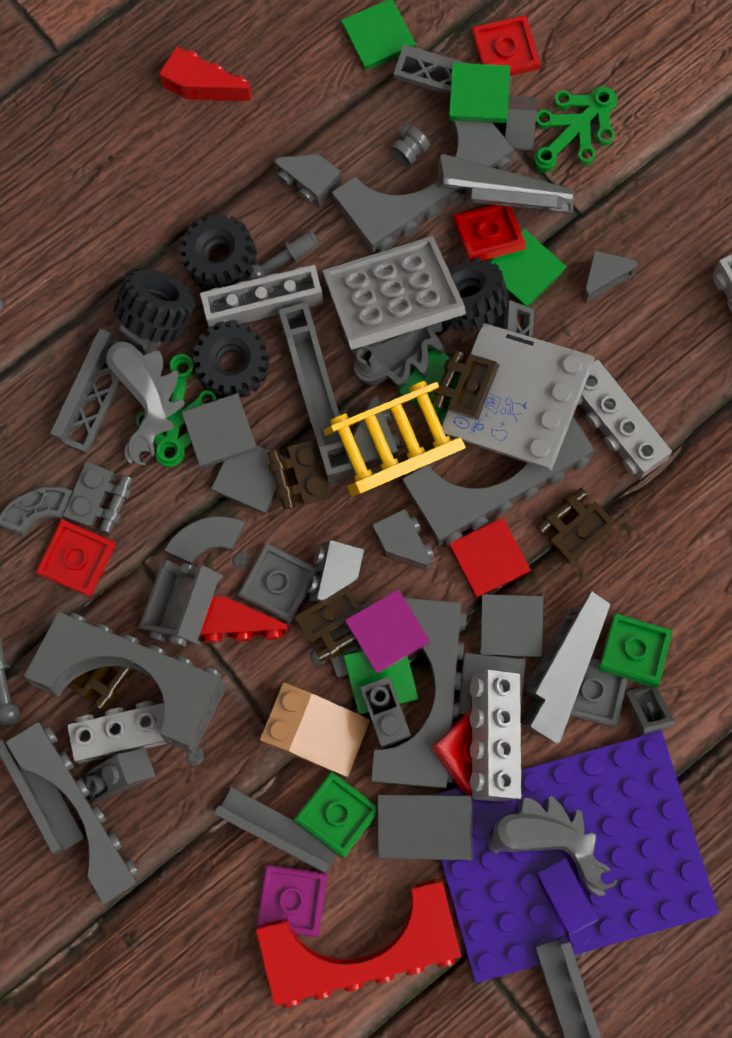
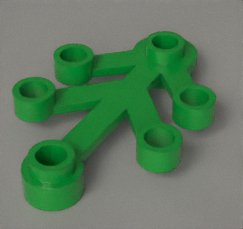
M605 86L597 87L590 95H571L568 91L561 90L556 93L554 105L558 110L564 111L569 107L587 108L582 114H552L548 110H540L537 113L535 125L541 130H546L550 127L569 126L549 147H542L536 151L533 161L534 167L542 173L551 172L555 168L557 155L578 134L580 146L577 156L578 162L583 166H589L594 162L596 153L591 147L590 122L597 115L599 120V130L596 137L598 144L604 147L609 146L613 143L615 136L614 130L610 126V112L617 105V95L611 88ZM563 97L566 98L568 102L560 103L558 99ZM605 97L608 101L601 102L598 98ZM546 117L549 121L543 123L539 120V118ZM601 134H608L610 136V139H603L601 137ZM589 153L591 158L584 159L582 154ZM541 155H549L551 159L543 160Z
M185 354L174 356L170 362L171 372L178 371L181 365L188 366V370L185 373L178 372L177 385L173 391L171 402L184 401L187 379L193 375L195 370L192 359ZM209 390L203 391L199 398L188 407L183 409L182 406L175 413L166 417L167 420L174 424L173 428L167 431L166 437L160 433L153 439L157 445L155 457L162 466L175 467L183 461L185 456L184 449L190 446L192 441L189 432L178 438L180 427L186 424L182 412L204 405L203 399L206 396H211L213 401H216L217 398L213 392ZM141 412L136 417L138 428L141 425V420L144 418V412ZM169 449L175 450V455L171 458L165 456V452Z

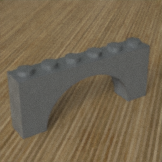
M449 120V127L457 143L456 158L504 171L510 167L514 149L492 122ZM355 176L333 191L332 197L334 206L373 255L389 250L393 247L395 241L403 235L408 237L418 229L419 224L425 220L431 221L435 219L447 205H455L460 202L465 196V190L437 188V181L431 186L415 193L389 195L370 189Z
M572 417L552 471L527 463L515 476L501 484L487 488L472 489L456 486L445 481L428 464L403 478L402 486L438 546L445 542L449 546L451 543L462 538L463 535L461 533L470 528L475 531L489 522L487 518L496 513L501 516L515 507L513 503L522 498L525 501L532 499L540 493L539 488L548 483L550 486L558 484L566 478L564 474L570 470L575 469L577 472L584 469L591 463L590 459L595 450L575 418Z
M404 598L430 640V644L421 648L420 651L426 657L433 673L435 684L434 704L426 723L414 737L394 748L374 750L371 782L372 784L446 790L447 783H453V777L431 746L451 728L452 721H458L459 703H454L453 700L454 690L460 691L462 672H456L457 660H463L464 642H458L459 630H465L466 612H461V603Z
M58 612L29 665L24 678L33 687L60 697L63 690L74 679L90 670L107 666H123L137 670L150 677L161 689L165 704V715L159 734L166 743L194 754L227 688L221 678V674L209 667H204L203 670L193 666V662L182 656H177L176 659L169 657L163 649L157 646L150 645L149 648L142 646L136 638L130 635L123 634L120 637L112 634L113 630L99 623L96 626L86 623L87 620L78 614L70 613L68 616Z

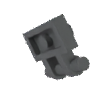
M86 462L63 517L89 528H93L96 519L99 518L103 520L99 530L110 534L114 524L117 525L121 515H119L124 500H128L131 491L129 488L133 479L122 475L118 485L111 484L115 476L113 471ZM110 494L113 495L108 510L102 509L101 507L106 495Z

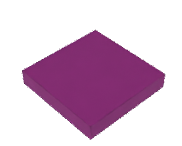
M399 589L345 620L376 674L430 644V640Z
M266 865L257 925L288 917L295 934L319 937L328 874Z

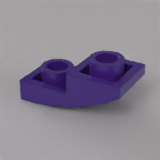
M566 858L538 873L570 935L599 921Z

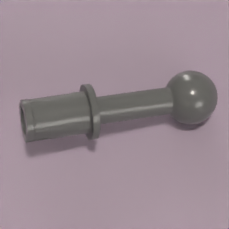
M310 230L291 243L287 241L285 242L287 249L261 265H251L254 270L252 275L245 274L244 277L247 281L263 278L293 258L296 262H299L301 256L320 245L319 240L314 232Z
M0 638V725L10 727L18 722L20 711L15 704L11 703L4 670L9 668L10 664H6L1 642L2 638Z

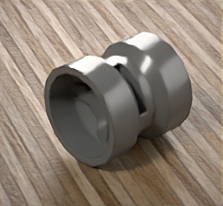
M411 126L404 132L402 140H396L390 146V150L399 162L406 167H411L417 161V156L425 153L430 148V143L420 130Z

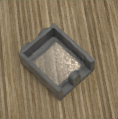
M163 559L139 628L149 632L150 639L161 643H166L168 639V642L181 647H186L187 643L200 645V642L197 640L209 610L217 582L223 578V575L203 565H198L196 568L183 563L182 567Z

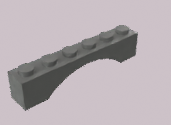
M304 302L279 309L280 321L328 483L331 484L356 476V473L338 431L326 436L323 431L332 426L330 420L340 416L328 378L308 303Z
M37 722L6 743L22 769L38 774L52 782L66 794L77 809L85 826L89 842L87 877L103 904L137 884L138 882L135 877L139 875V872L130 858L126 861L123 859L119 852V849L123 848L114 831L110 834L106 831L102 823L107 821L99 806L95 805L92 807L86 796L91 793L82 778L75 780L70 772L74 765L64 751L60 754L56 749L54 743L58 739L49 725L43 727L41 723Z

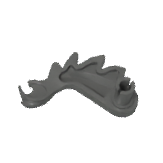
M439 322L401 334L375 348L365 346L366 352L363 351L362 347L359 348L354 364L355 374L359 381L365 385H376L390 380L400 389L408 382L412 367L422 377H426L429 368L428 349H433L439 354L444 352L443 346L435 334L442 331V323Z
M118 342L107 351V365L144 408V418L140 427L125 445V458L130 464L134 461L139 465H146V463L140 461L139 454L142 451H148L151 456H154L153 439L157 434L173 428L174 424L167 420L166 417L172 415L184 405L183 400L169 402V398L177 385L178 371H172L166 376L161 377L163 358L160 351L157 350L143 355L132 344Z
M549 796L544 800V809L533 799L527 797L519 801L517 814L508 815L495 824L493 834L487 839L489 850L496 854L503 851L526 852L556 849L565 851L572 857L577 866L580 882L595 896L601 897L606 895L604 891L617 883V880H614L609 884H605L601 880V874L609 872L610 868L597 861L593 855L596 835L594 833L584 835L582 811L577 810L573 812L569 819L562 805L553 796Z

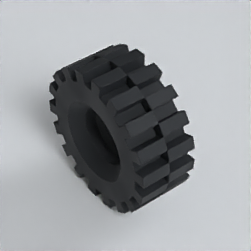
M212 214L207 216L208 221L203 222L200 218L196 221L198 225L196 228L190 226L187 229L189 237L185 235L182 237L181 241L184 246H180V254L182 255L180 258L191 279L199 287L202 288L204 285L207 291L214 287L223 288L235 285L234 283L237 281H247L244 277L245 274L252 275L254 270L251 265H256L257 263L255 256L257 249L242 221L238 222L237 218L230 216L228 220L225 214H219V219H215ZM221 247L230 249V253L225 259L218 262L209 260V256L214 250Z
M466 258L462 259V264L457 265V262L451 263V268L449 269L464 303L466 314L443 321L447 327L452 324L453 329L459 330L463 326L465 331L471 330V326L474 325L477 326V329L482 328V323L486 321L489 324L494 322L493 316L500 317L503 314L502 308H507V300H509L502 271L496 263L492 265L491 260L485 259L482 263L481 258H474L473 262H469V259Z
M230 321V326H225L224 322L218 323V329L214 330L211 326L207 329V336L201 334L198 338L200 344H195V356H193L195 370L203 387H207L214 394L218 393L221 399L237 393L239 395L244 394L246 398L251 395L250 390L254 389L257 391L260 388V381L265 382L266 370L269 371V358L265 343L262 338L260 339L259 333L255 329L251 331L249 325L245 323L240 327L237 321ZM230 351L237 352L243 357L241 368L234 372H228L220 365L222 356Z

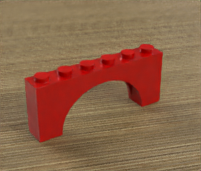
M441 878L410 885L411 908L402 930L385 947L364 957L337 959L313 951L294 933L288 917L257 925L256 932L274 1005L282 1004L283 1008H289L299 1005L301 999L313 996L314 1000H319L331 996L333 990L344 988L345 992L354 991L362 988L364 982L375 980L376 984L385 983L393 980L394 974L406 972V975H415L425 971V966L437 964V967H446L454 964L455 958L461 957Z

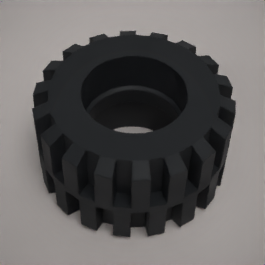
M137 268L135 271L131 270L126 275L113 310L120 323L133 334L153 342L169 343V341H176L178 337H181L195 308V298L191 295L190 289L185 287V284L174 276L151 268Z

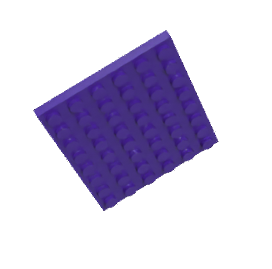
M662 731L521 770V799L507 802L472 799L473 859L441 860L475 983L540 965L534 945L563 935L570 941L574 955L719 914ZM459 787V788H455V789L448 790V791H445V792L437 793V794H434V795H465V794H464V792L461 790V788ZM549 796H553L562 805L569 819L573 812L577 810L582 811L584 835L589 833L596 835L593 855L597 861L610 868L609 872L601 874V880L605 884H609L614 880H617V883L604 891L606 894L604 896L598 897L591 894L580 882L577 866L572 857L559 849L493 853L487 846V839L493 834L495 824L505 816L517 814L519 801L526 797L535 800L544 809V800ZM565 858L569 862L599 920L572 935L567 931L538 875L540 871Z

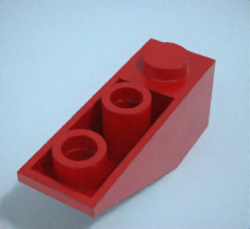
M176 47L159 73L164 88L187 100L251 101L252 99L251 87L245 78L239 75L233 76L225 72L217 63H208L189 49L185 51Z
M222 596L212 598L198 639H203V643H220L221 638L233 637V640L236 642L251 641L252 636H264L265 640L282 639V634H289V629L285 623Z

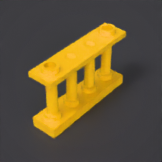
M422 381L409 387L411 392L351 418H348L347 413L330 420L332 426L323 430L326 436L338 431L356 473V476H354L356 482L347 486L352 497L465 449L461 437L451 441L449 436L446 437L428 396L429 392L439 388L437 382L427 386L426 381ZM417 398L435 440L433 442L434 449L425 452L423 447L420 448L402 407L403 403ZM389 409L392 411L409 451L407 453L408 460L401 463L398 462L397 458H393L375 416ZM362 420L367 425L383 463L380 465L383 471L372 474L371 469L367 470L349 428L350 425Z

